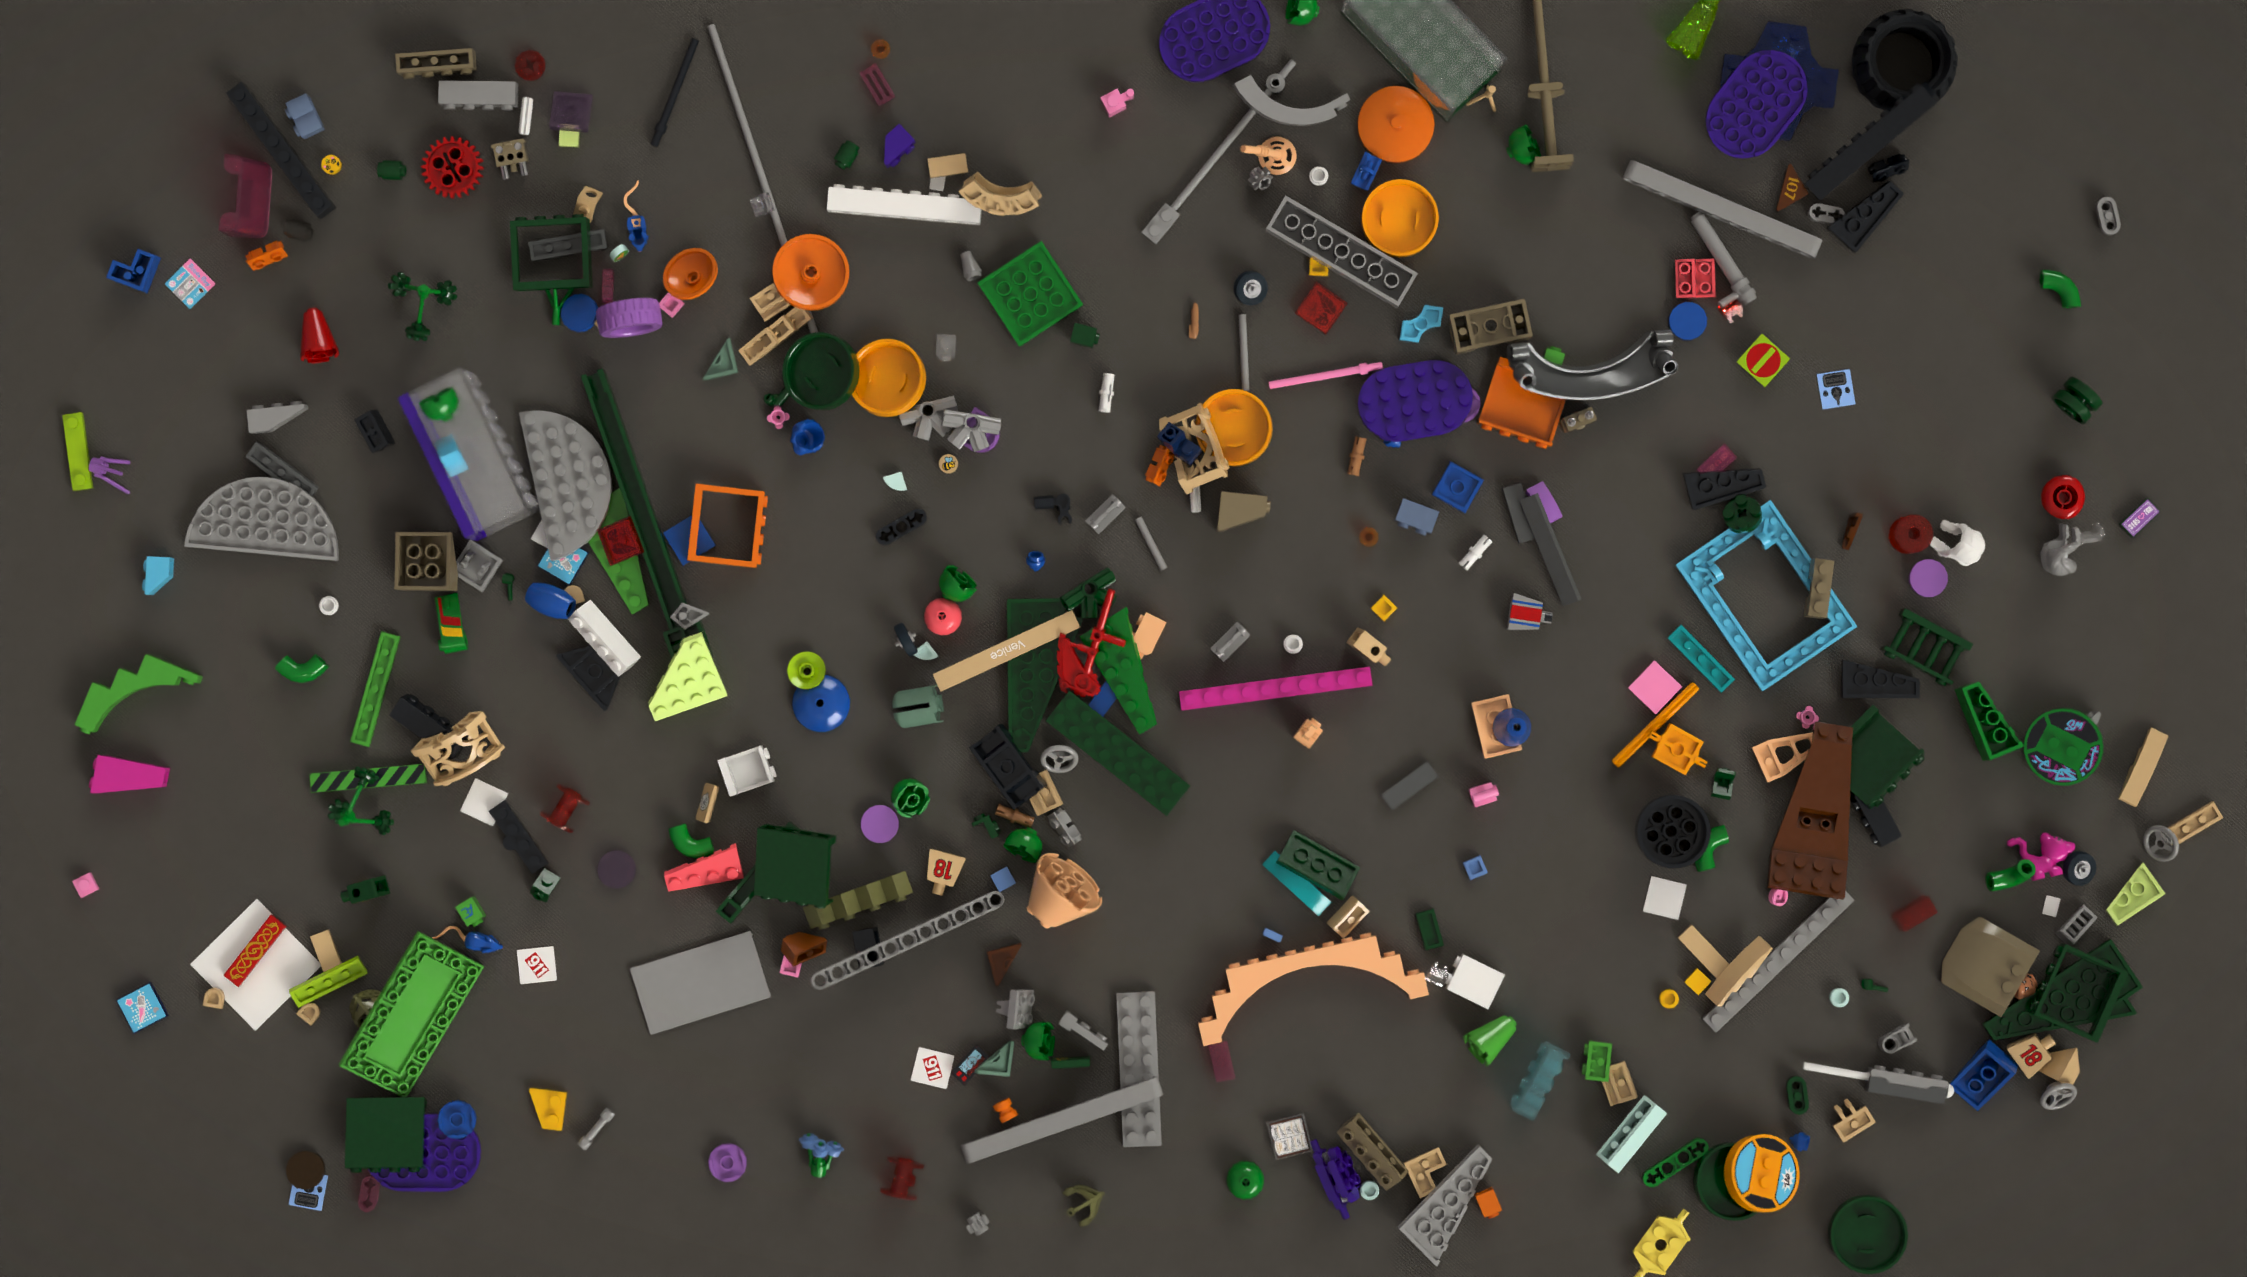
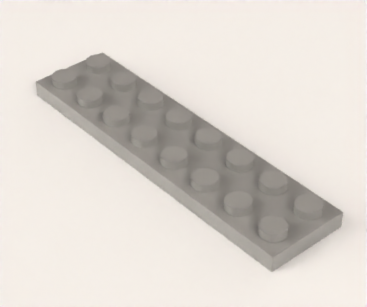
M1155 991L1116 993L1120 1087L1124 1088L1156 1076L1159 1080ZM1159 1097L1122 1110L1123 1147L1162 1146Z

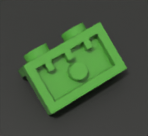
M1589 1040V1044H1585L1584 1055L1587 1056V1063H1583L1582 1075H1586L1585 1080L1609 1081L1612 1043Z

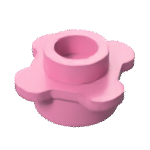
M775 406L774 411L767 416V421L775 424L777 429L783 428L784 422L790 419V415L783 412L780 406Z
M1806 706L1805 710L1796 714V718L1802 722V727L1805 729L1809 728L1815 721H1819V716L1815 714L1811 706Z

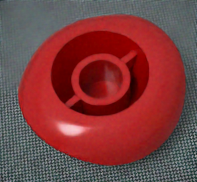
M2061 475L2054 477L2042 489V505L2049 514L2056 518H2073L2084 506L2085 493L2083 486L2072 476Z

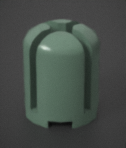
M937 684L895 693L892 709L928 703L930 706L893 713L894 719L900 727L909 728L942 723L944 721L940 720V712H944L942 695H937L935 687H938Z

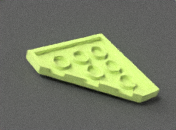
M702 632L683 638L678 652L674 654L668 665L667 672L658 683L656 692L653 697L651 696L648 706L655 721L727 696V691Z

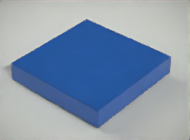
M1450 461L1432 495L1459 511L1466 513L1484 479Z
M692 515L663 532L683 566L691 562L687 561ZM699 520L696 555L698 556L716 546L701 520Z

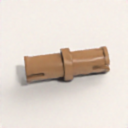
M1355 436L1352 453L1349 454L1351 459L1347 474L1359 476L1361 462L1365 457L1363 453L1367 441L1366 438Z
M1000 803L995 812V815L1011 820L1010 823L1014 824L1016 822L1031 828L1035 818L1019 812V809L1014 810Z

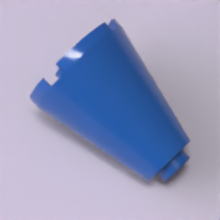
M1505 709L1493 721L1494 736L1505 746H1519L1528 739L1531 733L1530 719L1519 709ZM1514 724H1517V731L1513 729Z

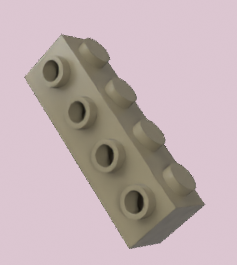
M472 48L395 54L396 72L401 77L403 76V79H414L416 75H422L423 78L434 77V74L452 76L456 72H460L461 75H470L472 71H477L476 52Z
M1357 1113L1345 1122L1337 1131L1341 1140L1349 1146L1353 1154L1360 1159L1365 1168L1372 1173L1386 1191L1400 1182L1409 1172L1360 1113Z

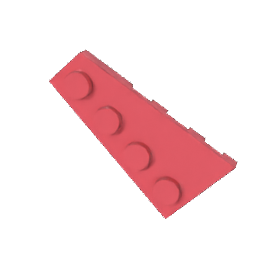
M732 844L730 848L723 851L722 849L717 850L713 855L706 858L704 856L700 857L691 864L685 863L665 871L664 878L668 892L743 879L744 873L737 844Z

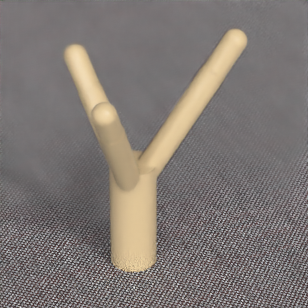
M1486 85L1485 93L1468 101L1466 105L1469 106L1486 97L1489 98L1492 111L1495 112L1496 107L1492 97L1496 91L1495 86Z

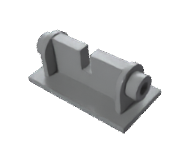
M1112 494L1085 521L1100 534L1126 507Z
M1236 622L1210 649L1224 662L1250 634L1242 625Z
M1059 808L1047 816L1049 824L1053 829H1056L1060 835L1061 842L1068 848L1082 840L1081 834L1074 824L1069 828L1066 824L1071 822V819L1065 810Z

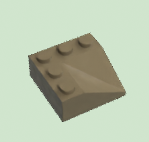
M396 532L394 590L457 591L458 570L452 532Z

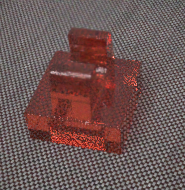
M1734 300L1723 308L1718 306L1719 312L1730 323L1734 322L1732 317L1736 314L1739 318L1743 317L1742 311L1744 309L1738 300Z

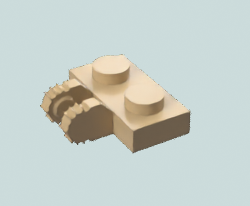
M1848 1099L1844 1100L1845 1106L1851 1112L1847 1117H1845L1838 1105L1834 1106V1110L1841 1120L1832 1125L1843 1143L1876 1123L1865 1105L1855 1110Z

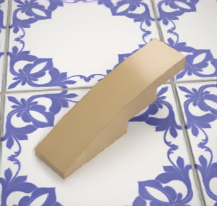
M794 307L786 315L781 316L772 325L762 330L738 351L748 365L751 366L801 329L813 317L808 310Z
M2152 727L2148 730L2143 745L2139 748L2135 761L2129 768L2118 798L2119 800L2137 807L2156 768L2168 735Z
M1758 936L1726 967L1705 995L1716 1006L1722 1007L1732 992L1737 993L1747 978L1753 977L1773 948L1761 936Z

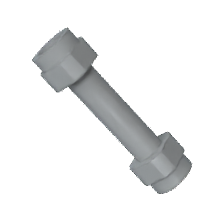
M606 1107L600 1114V1119L586 1136H582L577 1144L582 1149L587 1150L593 1143V1138L606 1122L611 1121L615 1113Z

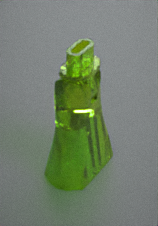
M1699 0L1665 39L1666 43L1677 51L1681 47L1684 48L1682 54L1690 59L1698 60L1716 17L1717 5L1720 0Z

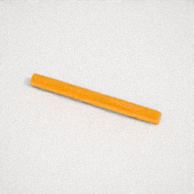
M1693 682L1690 683L1612 759V763L1616 767L1623 765L1649 739V732L1651 730L1656 732L1699 690V687Z

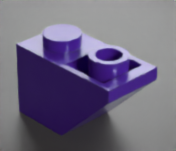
M900 123L885 136L884 164L887 168L890 166L895 167L901 161L900 157L904 153L908 155L915 148V140Z

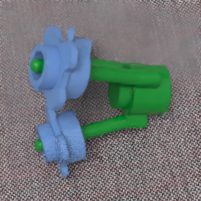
M812 1133L804 1134L803 1137L799 1138L802 1148L808 1149L810 1174L814 1177H824L826 1170L830 1169L832 1157H839L841 1151H844L840 1143L830 1141L826 1144L825 1140L819 1139L818 1136ZM828 1154L829 1156L827 1158V1161L825 1162V1159H823V1157L827 1156Z

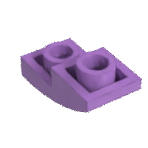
M1543 481L1526 489L1528 496L1538 493L1550 523L1562 518L1557 503Z

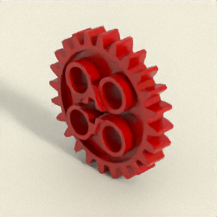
M451 136L450 141L443 137V143L436 140V147L430 144L432 151L425 150L428 158H422L426 165H421V168L426 170V172L422 173V176L428 177L424 182L426 184L432 183L429 189L433 190L436 188L435 193L437 195L442 192V197L446 198L449 194L451 199H454L455 194L462 198V192L469 195V188L475 191L473 184L480 185V182L476 179L477 177H483L479 171L484 170V167L479 165L483 162V159L477 158L481 153L479 151L474 152L476 147L474 145L469 147L470 142L466 140L463 143L461 137L456 142L454 136ZM455 150H460L461 152L458 159H452V153ZM444 153H447L450 162L455 165L454 169L462 180L460 183L454 172L449 170L451 166L445 159ZM442 159L444 161L443 167L436 168V161ZM464 167H469V174L462 176L461 170ZM452 176V184L445 185V178Z

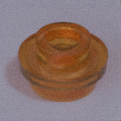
M876 40L871 46V52L878 59L886 58L890 53V45L885 40ZM879 46L884 47V51L882 53L877 51V48Z
M1365 528L1359 535L1360 542L1366 547L1374 546L1379 538L1377 531L1373 528ZM1366 534L1372 535L1371 541L1365 539Z

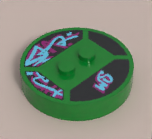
M2057 708L2039 716L2030 725L2024 740V754L2031 770L2042 780L2060 786L2077 784L2088 778L2099 766L2104 751L2103 737L2097 724L2088 715L2071 708Z

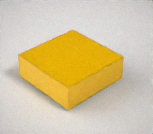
M1312 258L1309 260V275L1328 276V268Z
M1383 595L1370 609L1381 620L1385 621L1397 607Z
M1698 968L1684 981L1697 995L1712 982Z

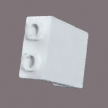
M763 745L717 760L730 797L775 781L774 777H777L774 766L769 765L768 759H770V754Z
M1461 954L1460 957L1457 956L1453 963V967H1455L1453 973H1449L1445 979V988L1489 1009L1505 974L1464 954Z

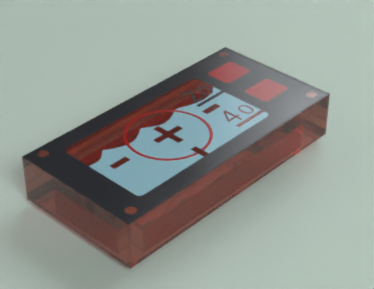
M976 1044L951 1071V1074L965 1086L976 1074L974 1073L975 1069L990 1056Z

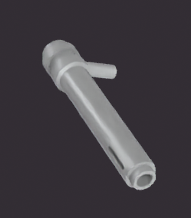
M1701 212L1693 215L1691 223L1731 284L1730 288L1733 293L1718 301V305L1723 308L1738 299L1745 306L1757 298L1755 295L1756 291L1754 288L1751 289L1749 280L1743 276L1706 216Z

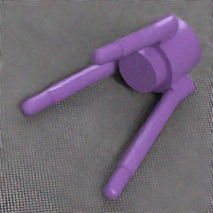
M102 456L100 459L96 457L91 459L89 471L95 473V477L103 479L126 494H130L129 490L103 475L110 472L122 476V472L109 468L107 462L130 464L129 460L111 459Z

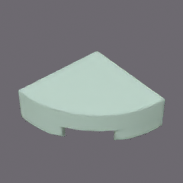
M902 472L883 477L886 484L892 489L898 491L907 490Z
M927 641L918 647V652L914 654V656L922 660H932L938 657V654Z

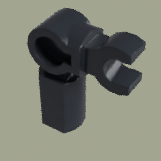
M1062 493L1053 498V495L1034 497L1035 510L1050 509L1057 505V511H1060L1058 523L1061 524L1063 516L1068 517L1069 523H1072V517L1068 513V510H1071L1070 497L1067 494Z

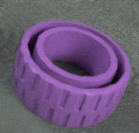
M633 298L605 304L596 310L598 329L602 337H631L650 333L662 327L660 305L658 300L653 298Z

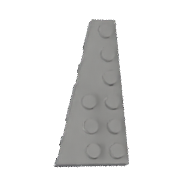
M1478 1144L1397 1226L1436 1267L1440 1262L1439 1259L1443 1251L1448 1247L1447 1243L1451 1235L1455 1233L1468 1208L1467 1204L1470 1198L1474 1196L1479 1181L1482 1180L1492 1161V1158Z

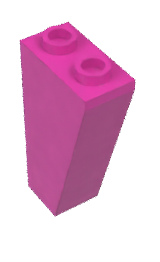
M98 755L93 762V769L95 771L94 776L89 781L90 793L167 787L170 768Z

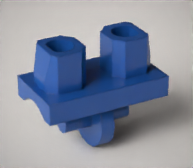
M1365 152L1350 184L1368 192L1382 159Z

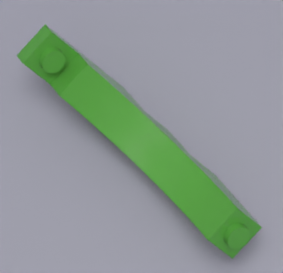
M145 654L138 674L124 668H119L111 688L97 682H92L75 725L80 727L79 731L87 734L98 732L109 712L129 695L159 685L179 686L182 678L183 682L194 685V683H201L203 676L153 655Z

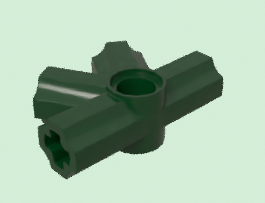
M1106 567L1086 581L1081 582L1078 586L1059 597L1063 607L1069 612L1080 605V618H1098L1097 604L1103 607L1107 594L1105 588L1116 582L1115 575ZM1086 584L1090 585L1091 587L1090 594H1087L1085 592ZM1115 594L1112 600L1111 607L1114 605L1116 601L1117 595Z

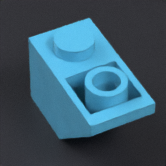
M147 556V560H144L143 563L146 577L142 582V590L145 591V595H154L173 578L174 558Z

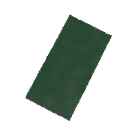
M1295 830L1292 831L1276 861L1277 864L1342 901L1360 870L1359 866Z

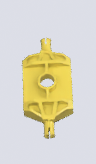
M1683 1208L1677 1218L1657 1216L1632 1251L1640 1265V1269L1634 1277H1644L1648 1272L1660 1275L1666 1274V1270L1687 1241L1691 1240L1682 1225V1222L1690 1214ZM1659 1239H1663L1666 1243L1665 1248L1661 1250L1655 1247V1243Z

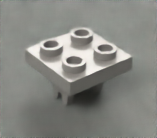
M470 539L456 561L458 577L479 591L484 592L502 564L503 559Z
M1010 990L1009 1000L997 1001V1005H1001V1009H996V1012L1008 1016L1007 1028L1024 1029L1031 1025L1033 1015L1031 1014L1032 1005L1035 1001L1034 990Z

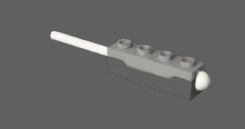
M1808 1062L1803 1063L1804 1070L1866 1080L1865 1090L1868 1092L1944 1104L1945 1098H1950L1954 1094L1953 1086L1948 1084V1081L1943 1080V1076L1931 1074V1077L1923 1076L1924 1073L1917 1071L1907 1074L1904 1073V1069L1893 1068V1071L1885 1070L1886 1067L1881 1065H1874V1068L1868 1067L1867 1072H1860Z

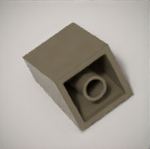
M1221 491L1217 532L1264 518L1266 513L1270 512L1271 501H1267L1268 496Z

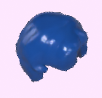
M807 419L793 426L790 442L793 444V450L796 454L801 456L816 453V451L823 447L825 434L822 426L817 421Z

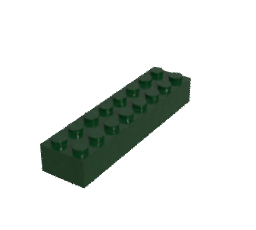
M1070 691L1046 720L1047 723L1166 816L1190 787L1189 784Z

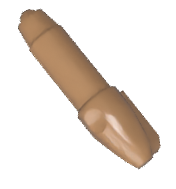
M1194 302L1193 309H1191L1189 338L1196 339L1199 333L1198 304Z

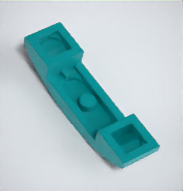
M1274 851L1262 865L1314 913L1320 916L1331 904V901L1309 881L1277 864L1276 861L1280 855Z

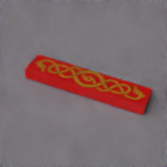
M271 914L223 976L237 987H240L287 926Z

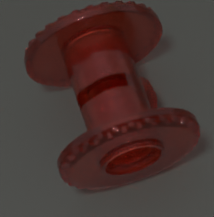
M1913 514L1898 518L1889 529L1891 545L1895 550L1903 554H1912L1925 550L1933 538V529L1930 522L1920 515ZM1909 530L1913 533L1912 539L1909 537Z
M557 784L556 787L564 792L551 815L544 811H541L540 815L556 827L573 833L574 829L566 823L579 802L589 806L590 801L578 792L562 784Z
M888 1156L887 1161L896 1164L894 1175L897 1177L893 1178L891 1188L881 1187L880 1192L899 1199L916 1200L917 1196L908 1193V1189L914 1187L916 1182L913 1168L924 1169V1164L907 1158Z

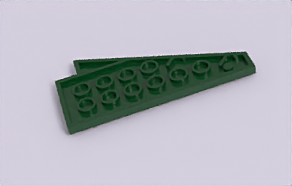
M1060 598L1007 599V640L1064 614L1065 608ZM1076 617L1079 625L1081 626L1083 618ZM1079 628L1067 633L1066 638L1074 643ZM1059 638L1008 661V732L1013 737L1012 741L1020 752L1029 751L1059 678L1057 673Z
M2109 939L2087 953L2129 972L2109 1019L2135 1015L2137 1012L2128 1000V997L2142 989L2143 986L2113 941ZM2082 958L2078 959L2056 974L2040 1011L2072 1026L2093 1023L2115 973ZM2038 987L2033 995L2021 1000L2018 999L2009 1005L2002 1017L1994 1015L1982 1023L1992 1040L2060 1029L2062 1027L2030 1014V1004L2038 996Z

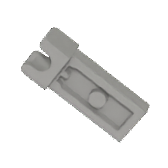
M1066 1011L1058 1024L1068 1031L1073 1029L1104 1051L1108 1045V1042H1106L1107 1038L1099 1032L1097 1034L1090 1031L1091 1027L1083 1021L1081 1023L1077 1022L1078 1017Z

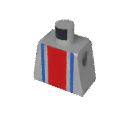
M1513 593L1506 630H1538L1540 622L1551 624L1553 612L1542 611L1543 603Z

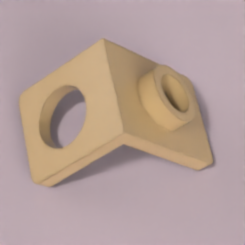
M585 186L578 196L573 214H584V217L589 218L591 223L596 204L603 193ZM586 193H593L596 197H589Z

